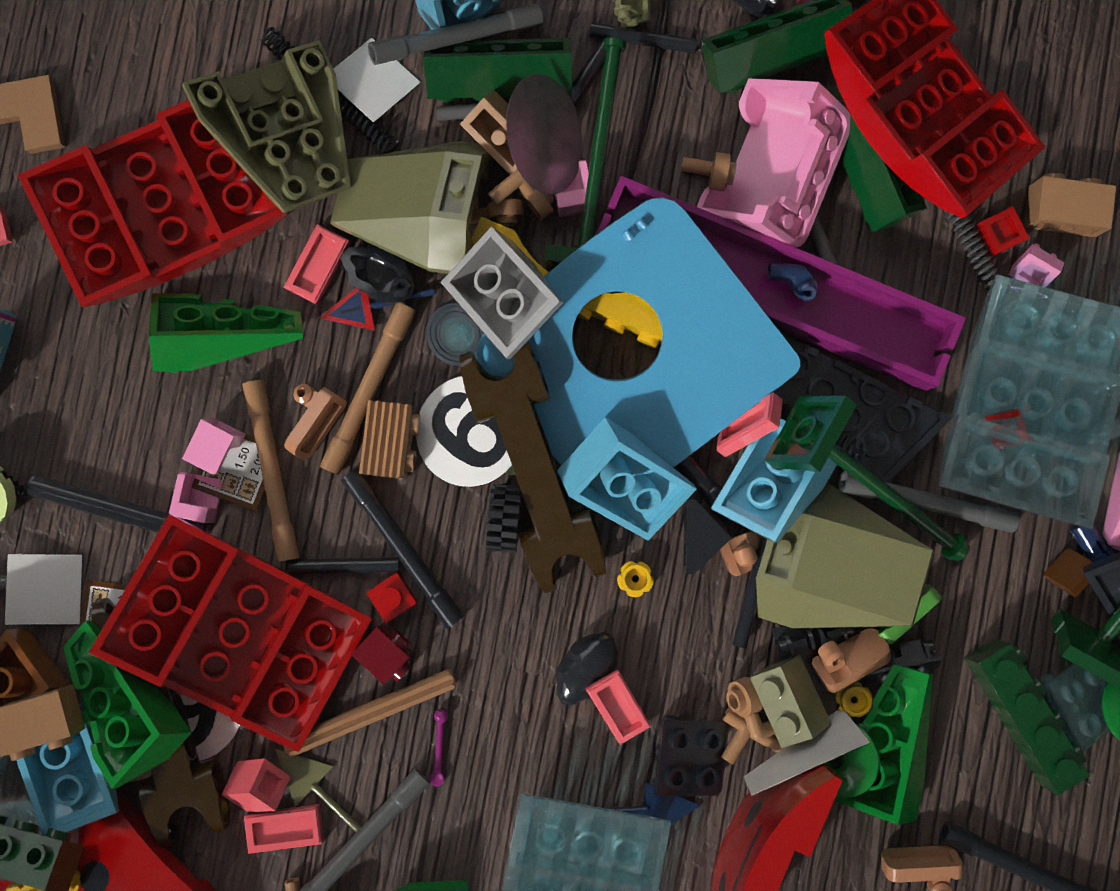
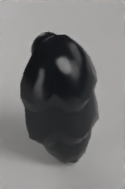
M377 246L370 248L350 247L343 251L341 260L345 271L348 273V282L358 290L367 293L370 299L385 304H398L404 302L412 295L414 290L412 275L405 263L399 258L392 256Z
M606 632L590 634L577 640L570 647L569 653L561 660L556 669L558 676L557 696L562 704L572 706L585 699H590L591 697L586 688L615 670L618 651L612 635Z

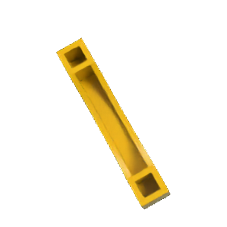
M480 217L472 236L473 246L490 227H493L511 239L535 264L543 276L549 273L525 249L515 230ZM631 293L601 294L590 300L577 315V317L585 320H590L592 316L605 321L603 324L605 328L619 334H623L625 330L638 335L637 341L649 347L657 348L658 344L661 345L662 326L657 313L645 300Z

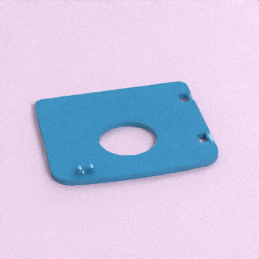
M666 198L646 200L595 235L544 276L563 304L528 340L540 363L550 393V400L535 404L552 455L561 466L602 419L606 417L632 433L674 468L754 407L764 397L788 381L800 368L798 354L693 220L675 201ZM615 291L631 293L645 300L657 313L662 326V343L654 362L640 374L619 380L604 378L590 371L577 356L572 337L574 322L580 310L593 298ZM484 333L477 347V360L490 375L497 377L505 376L513 370L514 357L510 360L507 359Z

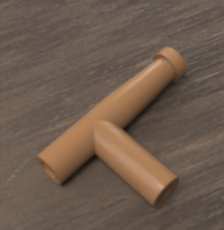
M728 707L722 716V720L736 728L737 731L721 757L734 765L748 740L752 737L745 718L739 716ZM774 736L756 741L776 753L783 749L778 739Z

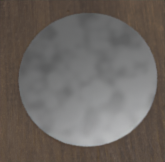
M544 74L529 75L517 84L509 100L506 115L508 145L519 173L532 188L543 194H558L571 185L579 170V161H581L582 157L580 121L570 96L556 80Z

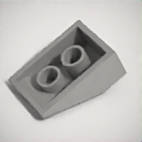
M493 227L489 228L441 281V284L509 360L563 304L535 264L511 239Z

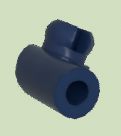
M776 262L768 264V281L786 282L793 293L802 301H811L817 296V283L805 266Z

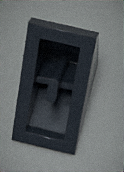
M687 499L684 502L682 572L685 574H695L731 537L696 500Z

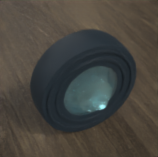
M456 300L443 303L431 314L427 323L426 337L430 349L440 360L454 366H460V354L472 351L477 359V347L484 332Z

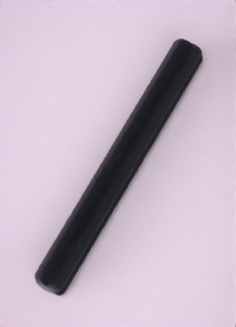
M37 475L32 476L26 483V494L30 497L156 533L159 532L169 515L166 512ZM179 518L204 530V524L201 522Z

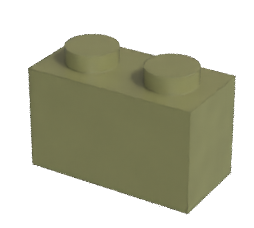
M800 654L771 664L750 677L781 748L813 739L831 725V721Z

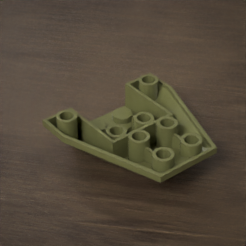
M320 40L287 50L279 62L222 79L218 71L183 82V89L200 123L283 214L343 192L351 187L336 74Z
M456 141L348 159L351 187L338 193L330 222L332 226L430 272L449 274L473 247L469 226L480 179L488 180L493 157L479 143Z
M826 484L778 543L767 539L756 577L758 618L794 629L913 626L934 551L847 494L840 492L836 487Z

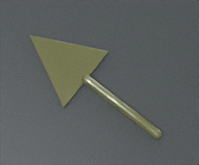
M275 748L282 770L291 776L287 785L295 807L313 790L355 832L361 828L318 785L320 780L334 767L333 765L301 755L288 757L285 750Z

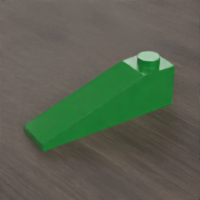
M152 293L149 345L153 372L176 373L179 371H193L303 339L300 311L264 305H256L251 309L236 307L235 301L222 299L220 304L202 301V295L193 293Z
M86 620L63 648L74 688L81 690L86 709L81 712L84 724H90L95 744L90 746L93 759L113 789L124 785L169 759L192 732L175 706L153 683L89 653L101 630L92 621Z
M893 664L872 701L873 706L864 722L859 723V726L870 734L878 748L880 755L878 777L873 786L865 793L847 798L836 796L834 801L896 825L917 820L925 780L932 674ZM841 756L836 764L838 767H841L843 763Z

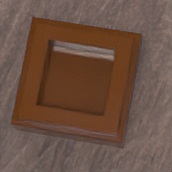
M1067 548L1043 574L1049 582L1076 598L1089 584L1083 573V567L1093 562Z

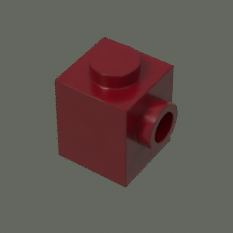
M380 624L351 655L378 681L385 685L391 678L398 682L412 667L407 660L414 653L409 649L411 646L410 641L397 630H394L392 633L383 624Z

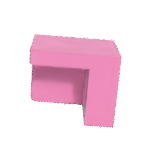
M586 160L579 161V170L571 185L561 193L554 194L559 217L583 213L589 174Z
M215 418L201 419L182 459L211 474H217L229 450L240 447L246 434Z
M179 472L169 514L202 523H215L221 498L191 487L195 478L219 489L222 487V481L197 474Z

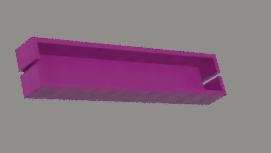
M623 176L620 177L608 205L607 213L604 214L596 235L646 200L666 198L675 201L685 210L779 331L923 391L939 386L951 355L945 352L954 349L965 322V317ZM776 262L805 266L817 283V296L811 301H802L793 293L786 282L768 281V264Z

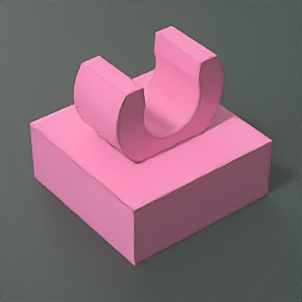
M1035 243L1011 266L1008 275L1024 285L1039 288L1037 293H1040L1061 273L1064 262L1057 259L1054 253H1047L1040 248L1039 244Z

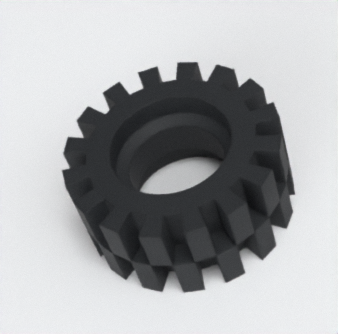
M492 484L486 529V550L517 552L522 507L520 486Z

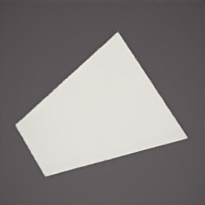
M838 709L828 716L831 725L816 737L783 748L745 775L744 779L751 795H754L870 742L844 710L840 712Z

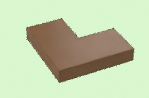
M49 75L0 84V125L20 121L24 148L29 154L65 148L54 79Z

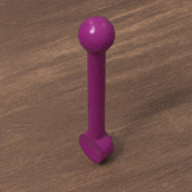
M438 709L434 713V719L437 722L435 765L434 772L430 776V783L436 787L441 786L445 780V775L441 771L444 722L448 720V712L445 709Z

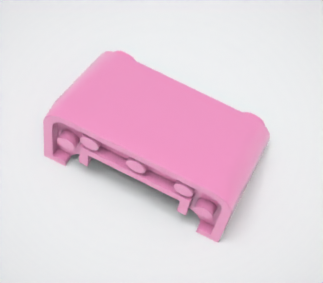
M748 78L739 100V109L744 120L751 126L736 161L737 166L733 185L727 184L724 191L706 188L699 199L697 207L795 248L800 247L809 236L848 139L850 113L819 82Z

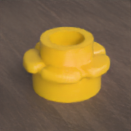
M630 561L625 563L621 567V574L617 577L619 588L623 591L625 590L630 597H640L643 595V592L650 591L654 582L653 577L650 575V567L643 562L635 563ZM634 575L639 577L638 582L632 581Z
M854 682L837 691L836 702L839 704V711L844 710L850 718L853 716L863 717L871 708L872 693L867 687H862L860 682ZM853 696L857 697L856 703L851 702Z

